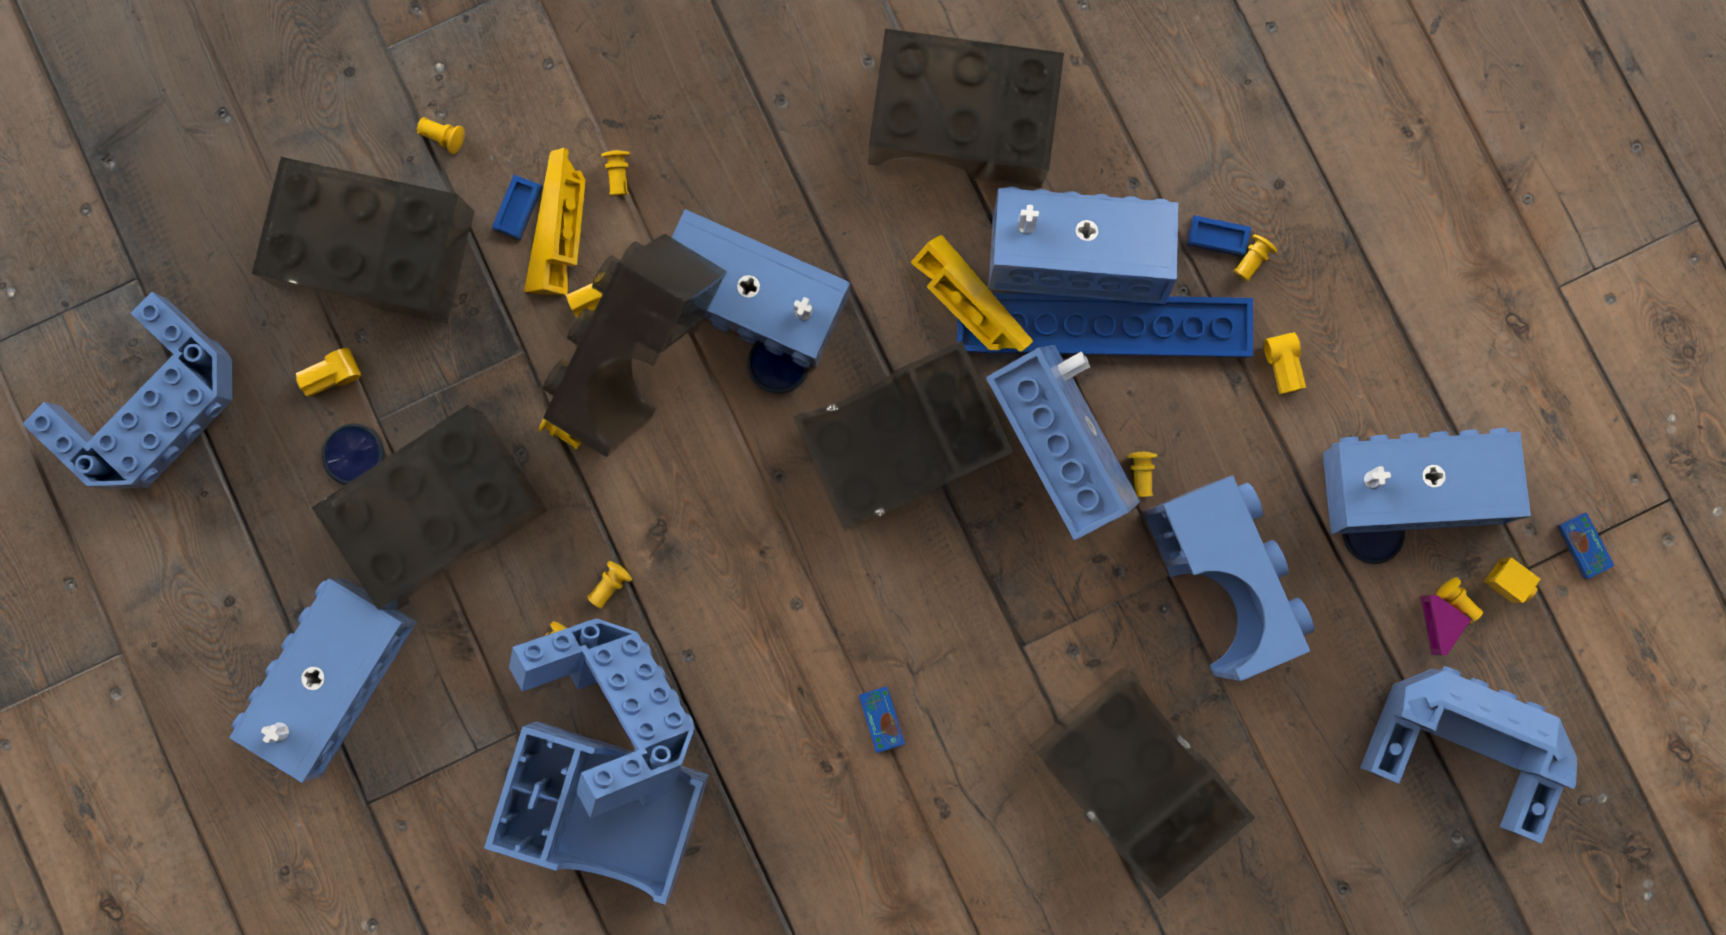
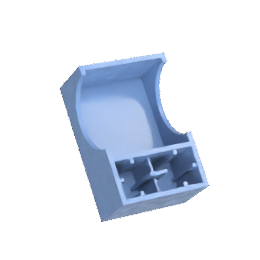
M1232 475L1201 486L1142 512L1170 577L1187 573L1206 576L1221 585L1233 601L1237 614L1236 634L1226 653L1209 665L1213 676L1242 681L1310 652L1304 636L1314 632L1312 618L1300 598L1297 597L1288 601L1279 578L1289 573L1288 565L1283 552L1274 540L1263 543L1253 520L1263 516V509L1255 490L1248 482L1238 486Z
M536 721L522 727L484 849L555 871L573 869L611 877L647 892L652 896L653 901L665 905L674 891L710 774L681 766L675 786L649 806L643 807L640 800L637 799L590 818L576 793L581 772L634 751Z

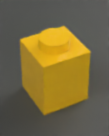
M1508 557L1500 558L1483 582L1511 603H1524L1531 600L1536 594V585L1541 579L1515 559Z

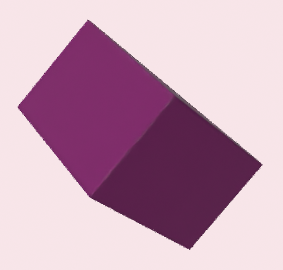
M1422 595L1420 598L1431 654L1447 655L1471 619L1437 595Z

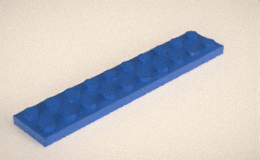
M993 293L1033 340L1024 351L1011 348L989 350L957 318V353L1028 354L1039 347L1055 345L1060 355H1076L1082 351L1084 355L1253 357V298L1169 296L1165 304L1047 294Z

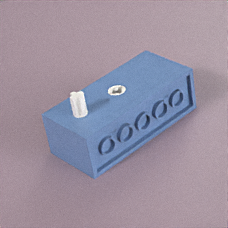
M1012 186L998 188L992 218L988 290L1165 304L1177 280L1178 203L1169 202L1166 199L1141 200L1134 196L1116 198L1106 194H1096L1094 196L1080 195L1073 191L1055 193L1046 189L1031 191L1021 190L1018 187Z
M686 209L650 283V287L655 293L654 296L658 298L659 303L673 309L675 305H678L685 310L686 315L701 321L702 317L707 318L712 322L713 327L728 333L729 329L734 330L739 334L740 339L750 344L760 341L764 343L765 349L770 353L780 357L783 353L790 355L793 358L792 362L807 369L810 365L817 367L850 295V282Z
M1050 345L1035 349L987 376L986 379L1072 538L1076 540L1130 512L1140 503V500L1073 379L1077 374L1090 368L1087 357L1081 351L1063 361L1056 346Z
M1497 428L1489 430L1490 434H1479L1478 430H1465L1459 432L1460 435L1449 436L1447 431L1430 433V437L1419 438L1418 433L1402 434L1400 439H1389L1388 435H1376L1369 437L1370 441H1359L1358 437L1341 438L1339 443L1331 444V448L1322 453L1331 535L1503 525L1530 517L1521 433L1509 432V428Z
M328 578L327 581L324 580L318 586L314 594L316 596L315 601L311 607L305 608L299 616L298 622L300 625L294 634H289L281 646L283 652L278 660H273L267 667L265 681L261 686H257L249 696L248 701L250 705L245 713H240L232 724L234 730L229 737L301 783L322 777L417 623L414 619L348 579Z

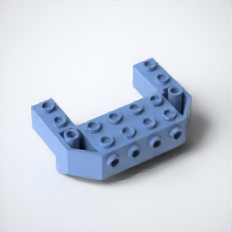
M151 292L131 314L173 355L94 437L62 406L43 402L22 423L86 486L102 489L148 488L233 401L232 358L219 342L208 338L166 297Z
M596 618L512 647L509 669L522 692L570 675L577 690L598 682L635 747L633 753L581 772L576 793L590 818L637 799L640 800L643 807L649 806L675 786L695 726L690 714L685 713L680 705L677 692L671 689L667 683L663 668L655 663L648 643L642 641L638 632Z
M1443 666L1442 670L1429 669L1393 684L1360 768L1389 781L1400 783L1420 729L1520 770V775L1500 827L1542 844L1563 787L1574 789L1576 786L1577 757L1560 718L1544 712L1546 708L1529 701L1525 704L1516 700L1517 696L1500 689L1499 692L1489 689V684L1475 678L1468 680L1460 677L1461 672Z

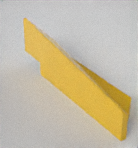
M567 148L551 151L549 155L524 291L527 293L568 295L567 266H575L578 262L586 179L580 170H575L568 159L570 152Z
M939 235L929 241L910 262L932 279L926 287L989 350L1011 348L1024 351L1033 342L1030 336L994 294L988 290V287L944 236Z

